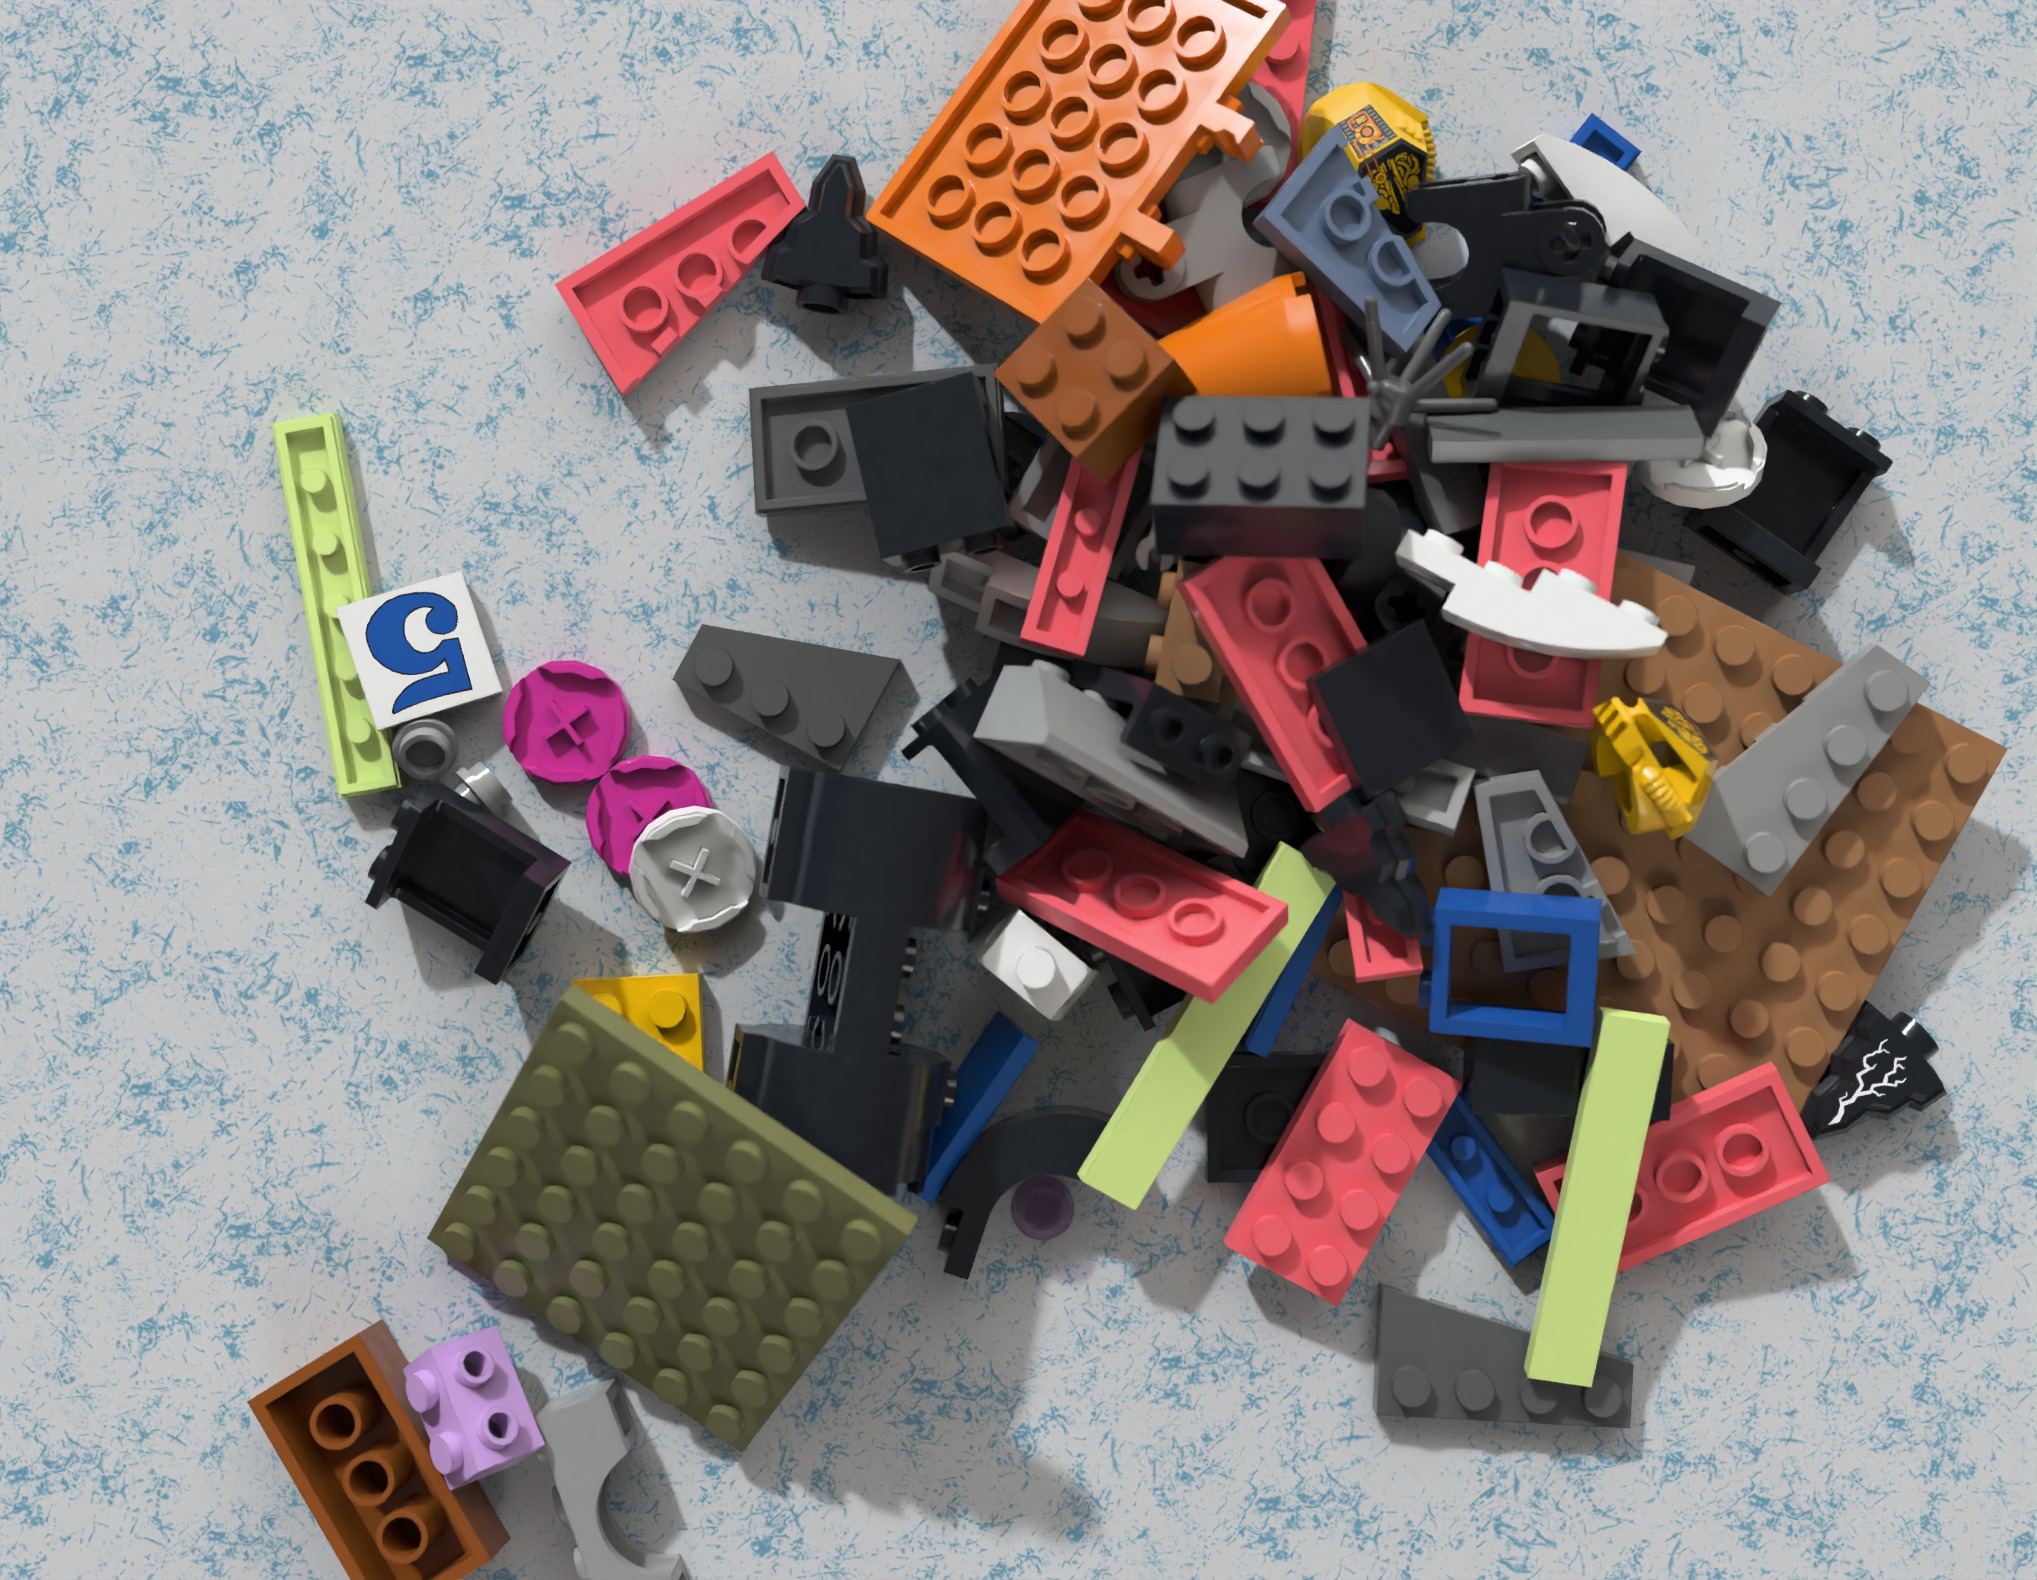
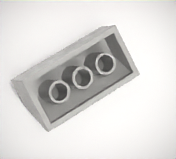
M1034 660L1031 667L1004 665L973 738L1166 846L1237 858L1245 857L1249 846L1233 781L1227 793L1220 795L1123 745L1120 742V735L1128 719L1117 713L1120 707L1119 703L1092 690L1081 692L1068 684L1071 676L1063 669L1040 660Z

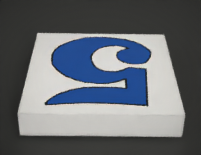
M461 570L335 608L378 732L503 692Z

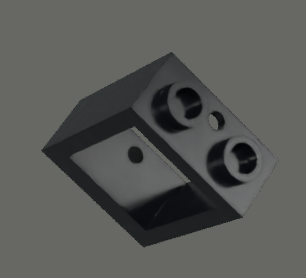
M1501 267L1473 343V352L1469 355L1460 378L1464 398H1493L1497 401V408L1641 406L1644 397V380L1652 362H1658L1662 358L1666 350L1669 336L1668 325L1662 318L1654 294ZM1533 314L1622 330L1597 390L1510 375Z

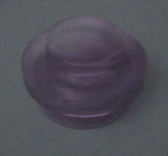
M1038 1175L1026 1179L1017 1187L1011 1201V1214L1015 1225L1023 1234L1037 1240H1048L1061 1235L1069 1227L1074 1215V1201L1070 1190L1062 1181L1052 1176Z

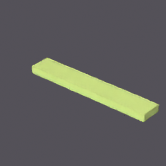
M333 412L271 423L339 799H347L407 788L405 772L397 765L392 751L397 727L377 731L335 609L339 606L373 597L341 416Z
M1280 841L1252 886L1288 904V924L1213 1004L1190 993L1186 994L1077 1173L1082 1182L1134 1211L1139 1207L1336 884L1329 874L1319 871L1318 868H1313L1299 851Z
M1599 1007L1524 1364L1528 1378L1592 1387L1671 1025L1665 1016Z

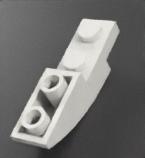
M1545 133L1519 146L1510 154L1519 166L1517 172L1531 173L1533 196L1542 198L1544 202L1573 198L1584 199L1596 205L1604 215L1607 227L1604 249L1608 248L1614 256L1620 258L1635 238L1691 263L1706 252L1685 224L1656 195L1634 177L1605 158L1574 143ZM1569 222L1564 224L1560 237L1566 241L1568 246L1579 250L1582 239L1589 237L1590 234H1579L1577 223Z
M1430 529L1424 537L1408 530L1395 553L1398 566L1450 593L1442 607V619L1476 635L1511 647L1546 655L1579 659H1627L1656 655L1669 634L1656 627L1660 619L1651 611L1630 601L1623 600L1620 607H1617L1595 595L1598 589L1596 584L1568 569H1561L1558 576L1543 569L1531 592L1520 588L1524 579L1511 569L1493 561H1488L1485 567L1482 568L1460 556L1464 548L1459 543L1444 534Z
M965 549L940 555L942 564L932 568L927 591L978 612L975 631L1037 653L1071 661L1074 660L1072 657L1019 642L1039 568L999 551L979 556H966ZM1106 579L1083 660L1102 666L1144 669L1151 635L1164 637L1169 611L1157 609V600Z

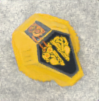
M1369 82L1340 86L1315 101L1304 116L1297 137V167L1324 133L1338 123L1349 142L1343 149L1359 177L1362 179L1368 176L1380 196L1374 203L1392 234L1402 236L1409 249L1426 239V223H1416L1406 213L1404 191L1420 182L1434 180L1432 174L1436 171L1434 166L1437 164L1435 159L1437 152L1435 151L1436 144L1433 143L1435 137L1431 135L1432 129L1428 127L1429 122L1427 119L1430 117L1391 90Z
M1618 697L1611 698V700L1592 709L1596 719L1594 720L1593 728L1590 729V749L1598 777L1612 775L1616 802L1627 820L1631 833L1637 835L1664 830L1668 837L1674 840L1695 829L1694 825L1707 800L1719 760L1699 727L1672 702L1640 697L1637 698L1638 704L1634 708L1624 706Z

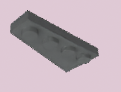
M1379 1283L1372 1406L1376 1415L1630 1428L1634 1365L1626 1358L1599 1351L1592 1387L1528 1378L1524 1364L1531 1331L1519 1328L1513 1323L1493 1317L1489 1319L1460 1310L1451 1304L1431 1298L1430 1300L1402 1292L1399 1288Z

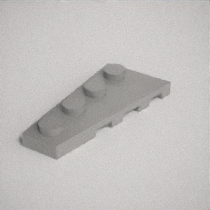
M1867 644L1802 699V704L1778 724L1773 723L1753 739L1755 743L1727 766L1722 765L1715 771L1707 800L1694 825L1695 829L1681 836L1762 893L1771 896L1931 682L1879 645Z

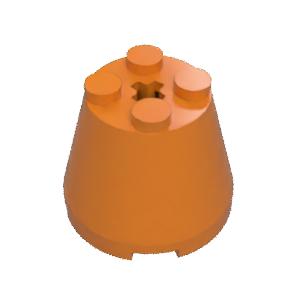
M1303 270L1275 277L1156 341L1177 361L1196 386L1197 390L1192 396L1332 397V388L1311 296L1306 294V281Z

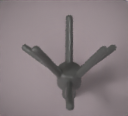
M1369 295L1364 300L1369 357L1352 329L1348 326L1341 328L1340 336L1366 380V388L1369 393L1368 398H1371V449L1383 451L1394 426H1405L1411 413L1494 411L1497 408V401L1493 398L1419 399L1472 354L1473 346L1469 342L1460 345L1412 385L1451 319L1452 313L1449 309H1442L1438 313L1400 378L1385 373L1378 302L1375 296Z

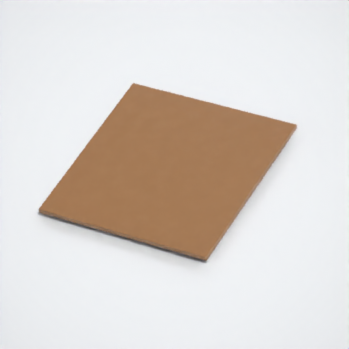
M1618 549L1616 550L1610 603L1620 607L1622 601L1626 600L1642 606L1659 617L1660 621L1656 627L1669 634L1654 656L1602 659L1596 707L1616 697L1619 698L1624 706L1634 708L1638 704L1637 698L1640 697L1672 702L1699 727L1719 758L1716 770L1722 765L1727 766L1755 743L1753 739L1773 723L1778 724L1803 703L1802 699L1843 665ZM1463 665L1452 684L1458 698L1460 695ZM1916 702L1771 896L1762 893L1682 836L1671 840L1664 830L1637 835L1631 833L1627 820L1616 802L1612 775L1598 777L1594 768L1591 749H1589L1568 806L1560 803L1557 804L1637 954L1598 960L1593 1027L1596 1025L1599 1007L1665 1016L1671 1024L1668 1038L1674 1043L1671 1105L1771 1061L1778 1069L1800 1115L1810 1091L1817 1086L1829 1065L1831 1053L1842 1042L1851 1026L1850 1023L1854 1021L2008 748ZM1529 722L1590 744V729ZM1476 773L1474 776V780L1487 778ZM1472 783L1454 837L1411 823H1407L1404 829L1416 853L1413 871L1425 889L1430 908H1435L1441 887L1491 891ZM1342 900L1308 972L1464 1050L1465 1035L1429 1032L1430 1009L1419 1008L1420 974L1356 983ZM1454 925L1450 1001L1566 1011L1569 964L1505 973L1497 928ZM1419 937L1418 942L1423 969L1432 970L1433 948L1421 947V937Z

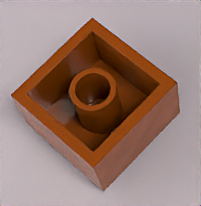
M1089 277L993 373L1006 389L1102 486L1160 429L1163 396H1192L1197 390L1177 361Z

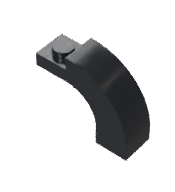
M1049 1105L1015 1113L982 1132L941 1191L940 1203L961 1209L960 1216L948 1212L936 1249L947 1253L943 1272L968 1280L991 1211L1000 1197L1015 1184L1038 1175H1062L1081 1181L1077 1173L1113 1115L1080 1106Z

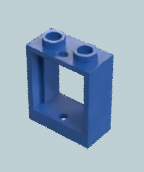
M1441 887L1435 908H1430L1434 928L1421 936V947L1433 948L1432 970L1423 969L1422 974H1420L1418 995L1419 1008L1430 1009L1429 1032L1592 1047L1602 899ZM1454 925L1571 934L1566 1011L1450 1001Z

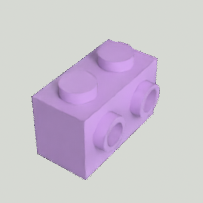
M497 1325L431 1347L403 1368L406 1377L408 1400L411 1406L420 1413L430 1439L429 1449L432 1462L436 1469L444 1475L450 1491L516 1465L545 1446Z

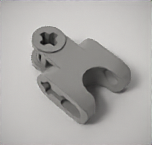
M1262 146L1250 164L1234 158L1173 184L1161 201L1169 221L1164 226L1176 232L1186 252L1171 272L1164 269L1156 275L1157 286H1153L1148 277L1137 279L1133 268L1142 262L1140 253L1132 264H1128L1119 258L1114 266V276L1122 294L1132 301L1146 304L1159 301L1195 286L1204 312L1208 314L1275 277L1301 271L1278 248L1260 246L1249 237L1243 228L1241 214L1245 199L1254 188L1276 178L1281 171V163L1275 148L1272 146Z

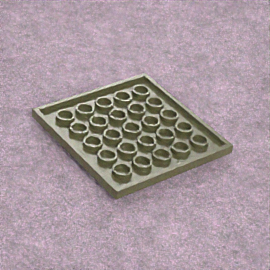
M572 984L555 1006L427 1239L442 1248L451 1258L461 1261L495 1284L501 1292L514 1297L548 1320L554 1328L567 1333L601 1356L607 1364L620 1369L654 1392L660 1400L673 1405L707 1428L713 1436L726 1441L743 1452L908 1238L919 1218L581 988Z

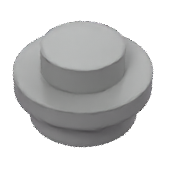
M429 717L417 718L406 722L397 730L392 745L393 757L397 765L411 777L420 780L435 779L443 775L454 765L458 756V740L452 728L443 721Z
M479 761L469 770L461 767L455 772L462 783L454 790L455 792L500 819L505 815L502 809L513 799L483 763Z

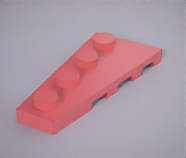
M772 151L554 285L621 394L626 398L767 255L769 245L778 243L783 238L786 227L792 219L807 207Z

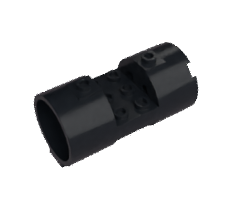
M780 765L758 894L767 900L786 902L823 911L804 1025L775 1023L748 1025L736 1023L725 1087L885 1196L896 1197L897 1185L899 1183H908L906 1191L920 1194L925 1189L935 1126H941L943 1109L950 1110L953 1106L957 1089V1075L955 1071L950 1070L952 1062L938 1051H932L900 1041L905 1023V1007L902 1004H897L901 977H911L917 952L916 939L908 938L911 926L944 931L974 932L976 918H983L985 916L990 899V881L983 879L985 867L981 866L989 813L980 804V799Z

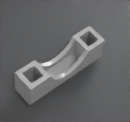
M616 1376L546 1401L534 1416L545 1446L537 1450L535 1454L541 1463L548 1462L556 1484L552 1487L554 1508L559 1520L563 1524L570 1523L577 1543L573 1549V1557L579 1578L581 1580H689L680 1554L659 1553L640 1546L622 1531L611 1511L608 1497L611 1470L628 1454L638 1437L618 1377Z

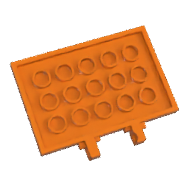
M1022 0L865 214L864 218L879 234L1036 328L1087 277L1100 286L1119 258L1128 264H1132L1140 253L1148 261L1171 272L1186 252V249L1175 231L1158 222L1162 213L1157 206L1197 151L1201 155L1206 156L1215 144L1225 154L1250 164L1263 146L1264 140L1259 138L1255 130V122L1241 115L1245 108L1236 98L1293 21L1287 5L1277 0Z

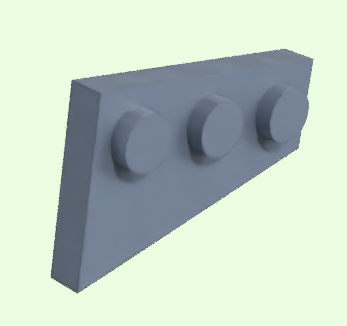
M1337 123L1324 133L1252 224L1301 271L1303 270L1304 274L1366 333L1364 300L1369 295L1375 296L1378 302L1383 349L1395 359L1408 351L1442 305L1404 238L1393 235L1374 203L1380 196L1368 176L1362 179L1359 177L1343 149L1349 142Z

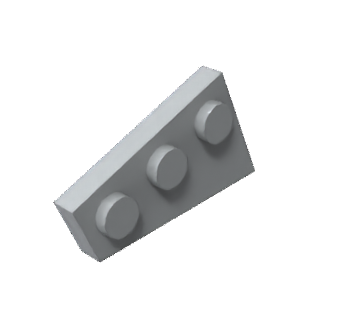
M1533 770L1473 780L1491 891L1602 899L1598 960L1637 954L1631 939L1540 771ZM1497 929L1505 973L1569 964L1571 934Z

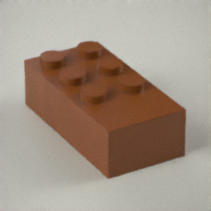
M383 1319L247 1402L350 1580H459L492 1560L511 1537L477 1480L450 1491L444 1475L434 1466L430 1456V1439L420 1413L411 1406L406 1393V1377L403 1368L409 1365Z

